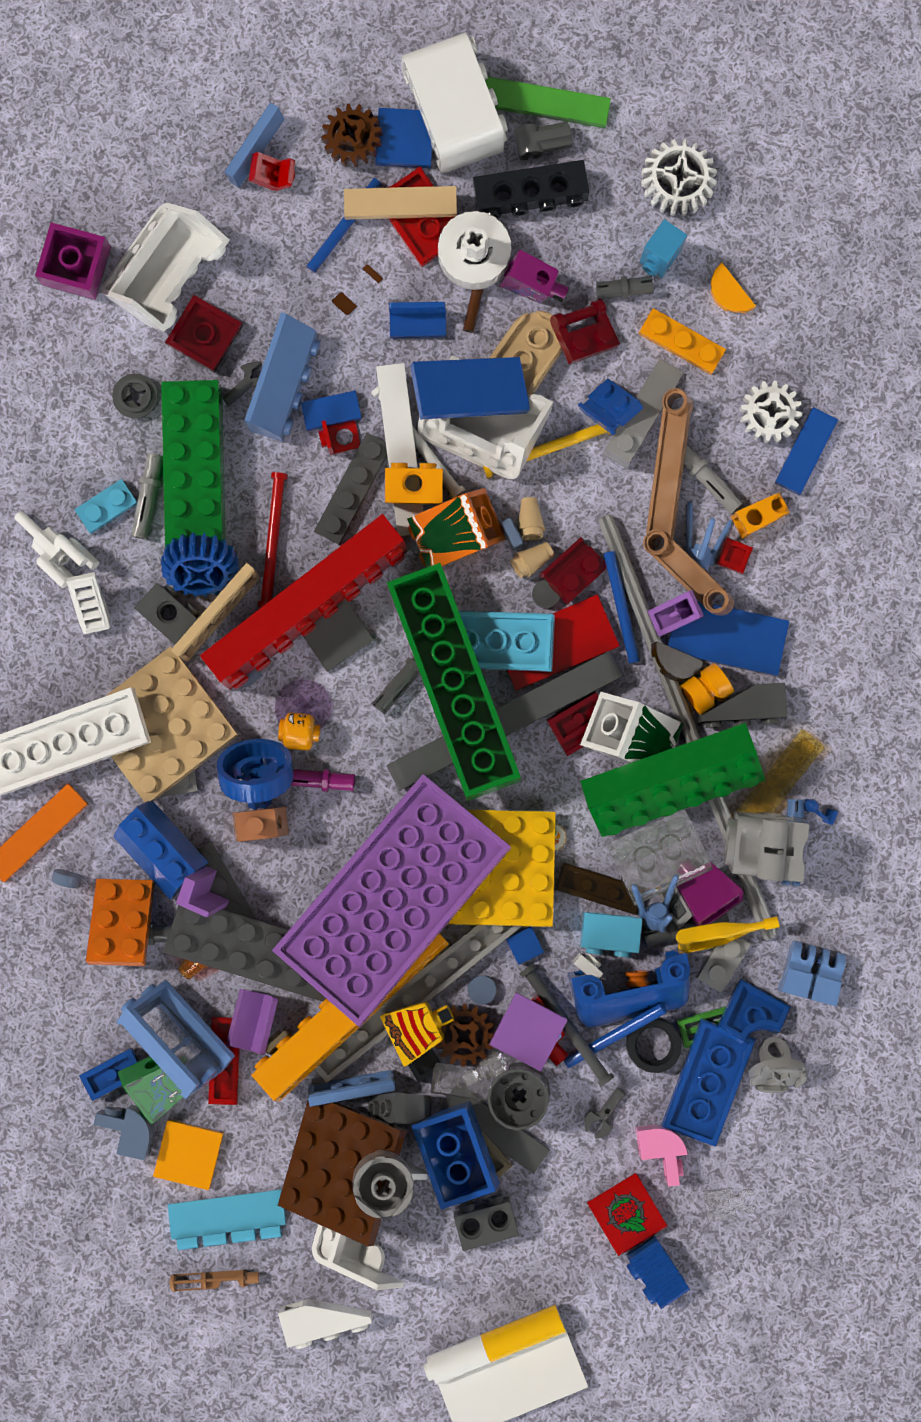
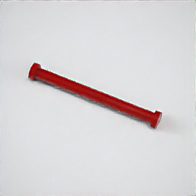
M281 472L271 473L273 487L261 601H258L257 605L259 608L263 607L273 598L284 481L288 480V474Z

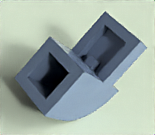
M131 1104L127 1108L125 1115L122 1114V1109L106 1106L105 1110L101 1109L98 1111L93 1125L121 1131L116 1154L145 1161L150 1153L154 1131L153 1125L149 1123L140 1109Z

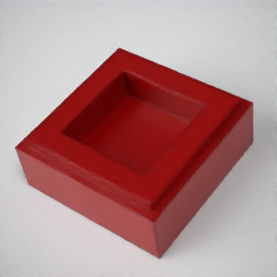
M727 537L716 565L742 575L753 547Z

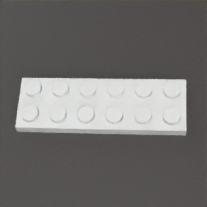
M135 688L124 689L0 734V796L151 743Z

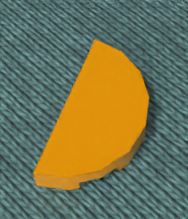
M721 262L714 270L710 282V292L715 303L724 311L733 313H746L755 309L756 305Z

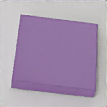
M515 992L489 1045L541 1072L568 1019Z

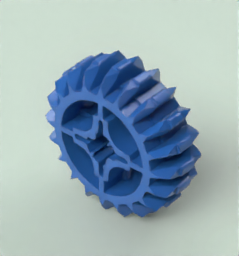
M192 532L191 536L188 537L182 534L180 539L173 538L172 542L166 545L163 556H161L162 577L166 579L167 585H173L174 591L183 590L184 595L191 593L194 594L195 598L197 595H204L207 598L209 594L218 596L219 592L239 572V559L233 546L227 545L226 539L218 540L216 535L208 537L205 532L203 535H196Z

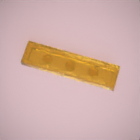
M801 729L764 775L766 781L756 785L737 811L773 813L825 746Z

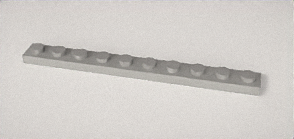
M476 925L418 972L316 1068V1071L328 1083L388 1034L380 1018L382 1014L420 1002L430 1001L522 926Z

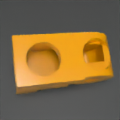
M776 493L736 511L731 516V519L743 539L785 517L790 511L781 493Z

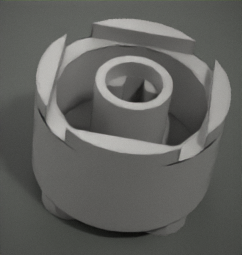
M377 1150L365 1156L356 1166L353 1174V1193L356 1203L366 1214L375 1218L393 1217L403 1212L412 1199L414 1187L412 1173L406 1161L399 1155L390 1151ZM387 1179L389 1187L382 1186L378 1189L377 1181Z

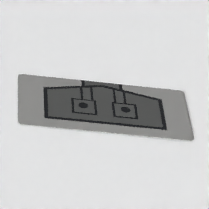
M667 875L656 887L662 901H664L672 881L670 875ZM676 887L668 910L677 928L680 929L692 917V914Z

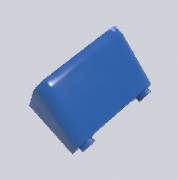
M680 949L665 951V960L660 967L654 969L657 983L605 994L602 982L596 976L584 975L582 970L569 972V982L579 1021L587 1027H596L633 1019L659 1003H662L666 1011L683 1007L688 1002L690 991V966L687 953Z

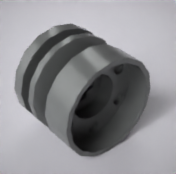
M523 1062L510 1063L500 1069L490 1085L487 1097L489 1110L494 1119L505 1128L516 1131L529 1129L538 1124L547 1111L551 1094L549 1081L542 1071L540 1072ZM515 1088L519 1091L524 1088L526 1090V1099L522 1097L514 1098Z

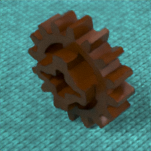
M347 104L346 111L343 112L337 107L336 112L338 115L335 117L328 115L330 125L323 124L322 126L324 132L327 133L321 136L323 143L326 144L324 148L327 154H331L334 162L341 158V163L344 167L348 165L349 161H352L354 167H358V160L361 159L367 164V156L369 154L374 157L377 156L374 147L382 146V142L378 137L383 136L381 127H378L380 125L378 118H373V113L370 109L363 113V108L360 104H358L355 110H352L350 104ZM347 129H350V131L354 133L357 142H354L353 138H350Z
M463 1003L462 1010H458L455 1004L452 1005L454 1021L440 1027L445 1037V1029L448 1025L452 1031V1039L447 1043L444 1038L435 1045V1048L443 1047L444 1050L440 1056L444 1058L450 1055V1064L452 1065L456 1059L460 1060L462 1067H465L466 1060H470L473 1065H476V1057L479 1055L485 1059L487 1055L484 1049L492 1050L493 1046L489 1045L488 1039H492L494 1033L489 1032L488 1029L493 1027L494 1024L493 1022H485L488 1013L484 1012L479 1015L477 1013V1005L473 1007L472 1011L468 1010L467 1003ZM470 1016L473 1019L470 1022H460L456 1017ZM480 1027H482L484 1033L481 1044L476 1039V1031ZM457 1029L463 1031L469 1029L471 1031L469 1033L471 1042L465 1038L460 1041ZM458 1048H468L471 1053L462 1054L456 1052Z

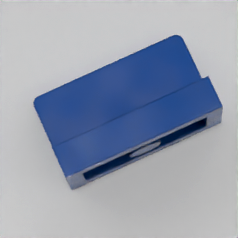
M445 302L389 303L390 339L446 338Z

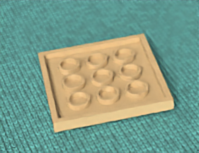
M172 646L106 695L108 696L130 687L135 688L151 743L114 755L112 759L144 802L158 799L239 737L238 733L184 661L171 651Z

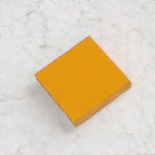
M168 1119L153 1177L210 1190L224 1132Z

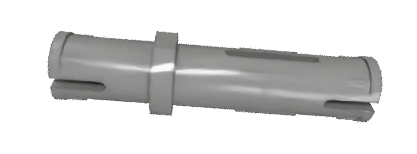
M687 443L684 465L690 471L689 475L692 478L696 477L731 515L734 514L744 502L708 466V460L706 458L702 459Z
M147 453L143 477L139 478L141 487L131 537L148 539L158 488H161L162 483L159 481L163 464L162 455Z

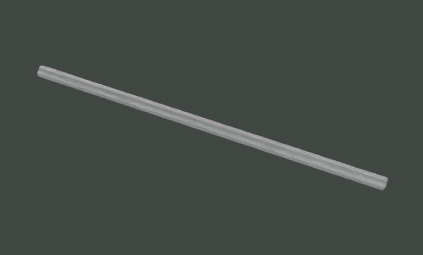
M612 515L603 516L599 519V525L609 550L615 551L621 581L651 654L652 643L657 641L663 644L661 636H658L647 612L650 610L614 517ZM655 657L652 658L675 718L684 724L681 733L685 743L700 739L679 682L670 680L662 675L659 671L661 668L658 666ZM717 797L709 800V804L725 842L727 822L732 816L724 797ZM737 874L755 921L761 922L763 919L770 918L771 915L756 877ZM776 928L759 930L764 940L777 936Z

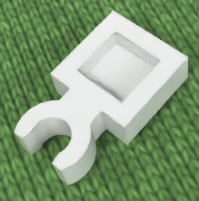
M579 953L572 961L586 975H594L598 979L603 975L598 969L602 964L589 953L586 957Z

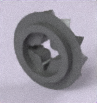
M128 374L115 384L112 400L115 408L123 416L135 419L146 417L148 413L153 411L158 396L154 383L148 377L141 374ZM131 386L137 393L143 392V395L139 397L141 406H138L133 400L127 401L132 396Z

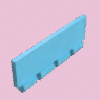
M282 1189L168 1204L171 1240L177 1239L178 1250L199 1248L198 1236H202L204 1247L227 1244V1232H231L232 1243L256 1240L255 1229L260 1228L261 1239L282 1237L281 1225H286L285 1209L277 1206Z

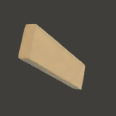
M456 186L344 189L345 220L457 216Z

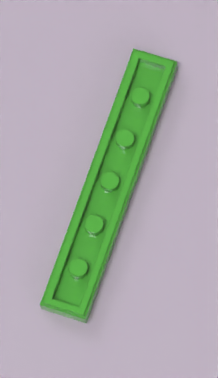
M488 77L485 80L488 89L493 88L498 102L495 108L498 110L606 128L611 98Z

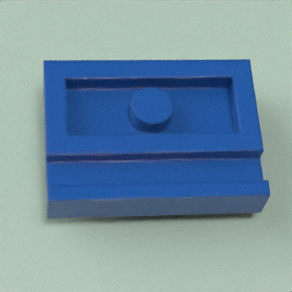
M606 379L587 396L589 400L584 404L581 402L578 404L580 410L611 435L616 433L615 429L619 425L623 427L643 409L639 400L610 379Z

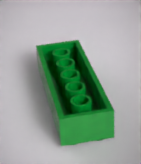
M219 380L161 382L165 548L167 544L172 542L173 538L180 539L182 534L189 537L192 532L196 535H203L205 532L208 537L216 535L218 540L226 539L222 386Z
M743 723L581 780L580 783L593 820L601 836L605 837L616 835L622 830L634 826L645 825L648 821L663 816H671L675 812L688 807H697L711 799L728 796L734 791L754 787L766 780L747 725Z

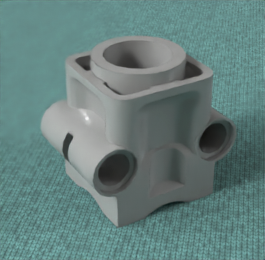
M735 811L734 818H729L727 822L724 865H729L732 874L757 876L759 879L771 881L803 882L805 871L803 849L808 840L810 824L803 817L767 812L748 813Z

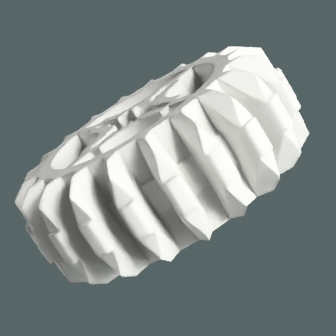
M673 139L670 148L664 142L660 145V151L654 148L651 151L652 158L648 157L645 159L644 164L646 168H643L641 171V175L645 177L641 181V186L647 188L644 193L645 197L654 196L650 204L656 206L658 203H661L659 210L661 213L665 211L666 207L671 208V216H675L677 209H680L682 216H686L688 208L693 213L697 212L698 205L704 207L707 203L706 198L712 197L714 192L711 188H714L717 184V181L713 178L716 176L717 170L710 168L714 162L713 158L704 159L707 154L706 149L698 152L697 142L692 145V148L687 147L688 142L686 139L682 141L681 146H678L677 141ZM678 159L677 163L672 167L665 166L664 169L659 168L668 160ZM687 161L697 168L700 175H697L696 171L688 168ZM679 167H681L680 174L682 181H680L679 187L677 188L678 181L675 175L678 173ZM658 180H661L662 184L670 187L671 194L662 189ZM693 186L699 187L691 195L680 197L683 189H693Z

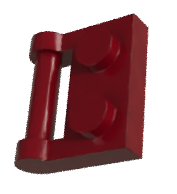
M598 299L591 302L590 306L564 315L558 313L551 316V326L569 365L610 351L620 345L606 314V305L603 300ZM592 316L596 321L595 324L570 333L566 328L569 324Z

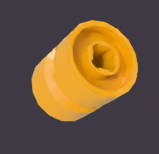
M715 663L702 670L700 678L693 676L680 686L688 701L700 715L715 706V700L722 702L734 693L730 681Z

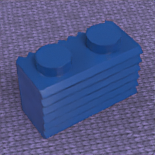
M653 1236L627 1254L630 1263L626 1266L635 1280L642 1279L646 1285L643 1292L652 1305L657 1302L662 1309L690 1290L687 1282L656 1236Z

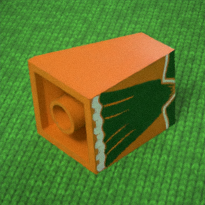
M485 488L462 494L407 519L409 533L416 540L420 549V560L426 567L441 563L442 566L506 540Z

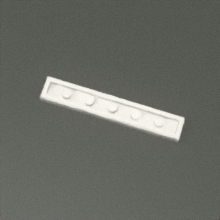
M400 363L376 366L389 468H391V463H408V468H418L405 365ZM415 475L409 476L405 480L406 488L413 492L420 489L419 477ZM394 504L397 532L400 536L410 535L407 519L423 512L422 504Z

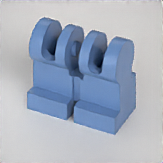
M794 940L790 946L782 980H780L777 991L837 1007L846 955L837 952L832 966H829L830 950L823 948L817 959V971L814 974L811 973V968L816 960V946L808 945L805 957L801 959L802 942Z

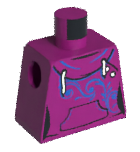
M519 250L511 259L499 286L540 304L548 296L562 303L569 289L568 286L555 281L559 272L556 268L522 250Z

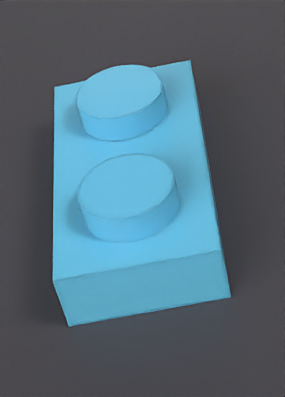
M120 479L74 510L88 532L93 534L136 506L137 501L125 482Z

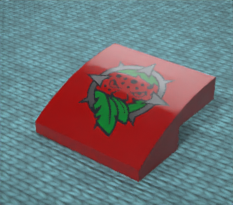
M634 1173L587 1202L618 1256H621L668 1227L637 1173Z

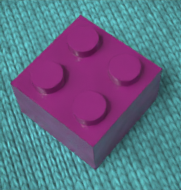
M50 222L35 277L42 286L96 300L111 246L104 236Z

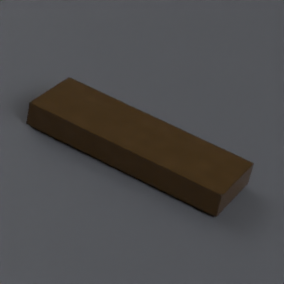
M563 862L555 890L630 914H638L639 908L631 888L633 884ZM637 886L641 897H643L645 888Z

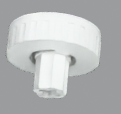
M479 211L465 212L451 219L443 228L438 243V260L445 276L457 286L470 290L484 289L498 282L508 269L511 258V240L507 229L494 216ZM474 240V242L479 246L476 247L474 243L470 244V241ZM487 256V258L482 263L470 264L466 261L464 262L465 259L470 262H479Z

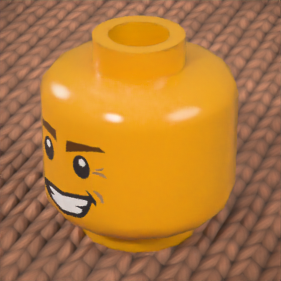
M290 712L285 716V719H280L278 741H282L287 749L309 751L313 746V742H319L321 725H315V718L311 714Z

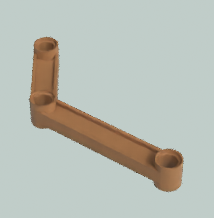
M673 388L668 390L662 399V419L643 546L688 591L692 590L696 599L708 611L723 616L730 613L733 609L734 599L732 595L674 541L693 402L684 391ZM683 398L684 402L681 408L673 410L672 404L675 399ZM659 537H663L664 546L662 549L655 551L653 548L654 541ZM722 594L725 602L721 608L715 609L713 607V599L717 595Z

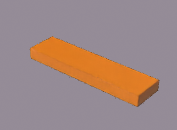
M71 784L65 785L0 846V880L3 883L7 882L89 805Z

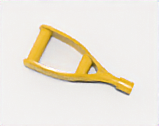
M777 916L755 923H712L681 929L676 934V941L678 942V949L691 953L727 944L756 930L764 928L769 930L779 928L780 926Z

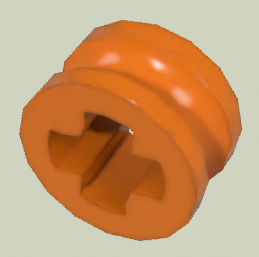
M650 970L624 972L625 976L628 977V981L625 983L626 987L651 985V981H648L647 978L650 975Z

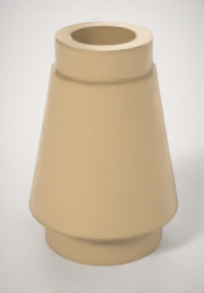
M535 497L523 498L520 505L518 532L524 541L540 540L543 538V532L546 529L538 499Z
M545 542L516 552L515 557L511 558L510 562L515 573L520 578L530 577L554 557V552L550 545Z

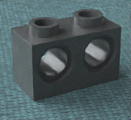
M502 1194L493 1195L486 1198V1203L476 1206L474 1202L464 1203L458 1206V1211H454V1221L463 1251L519 1236L509 1196L503 1198ZM495 1211H504L507 1214V1219L502 1223L494 1222L491 1216ZM474 1218L480 1225L476 1230L469 1231L463 1226L465 1220Z

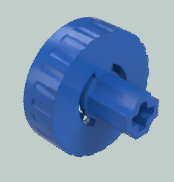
M250 739L238 742L225 749L217 760V772L221 791L230 799L246 802L248 807L254 810L266 809L272 804L271 800L285 793L293 782L294 774L291 753L284 745L273 740Z

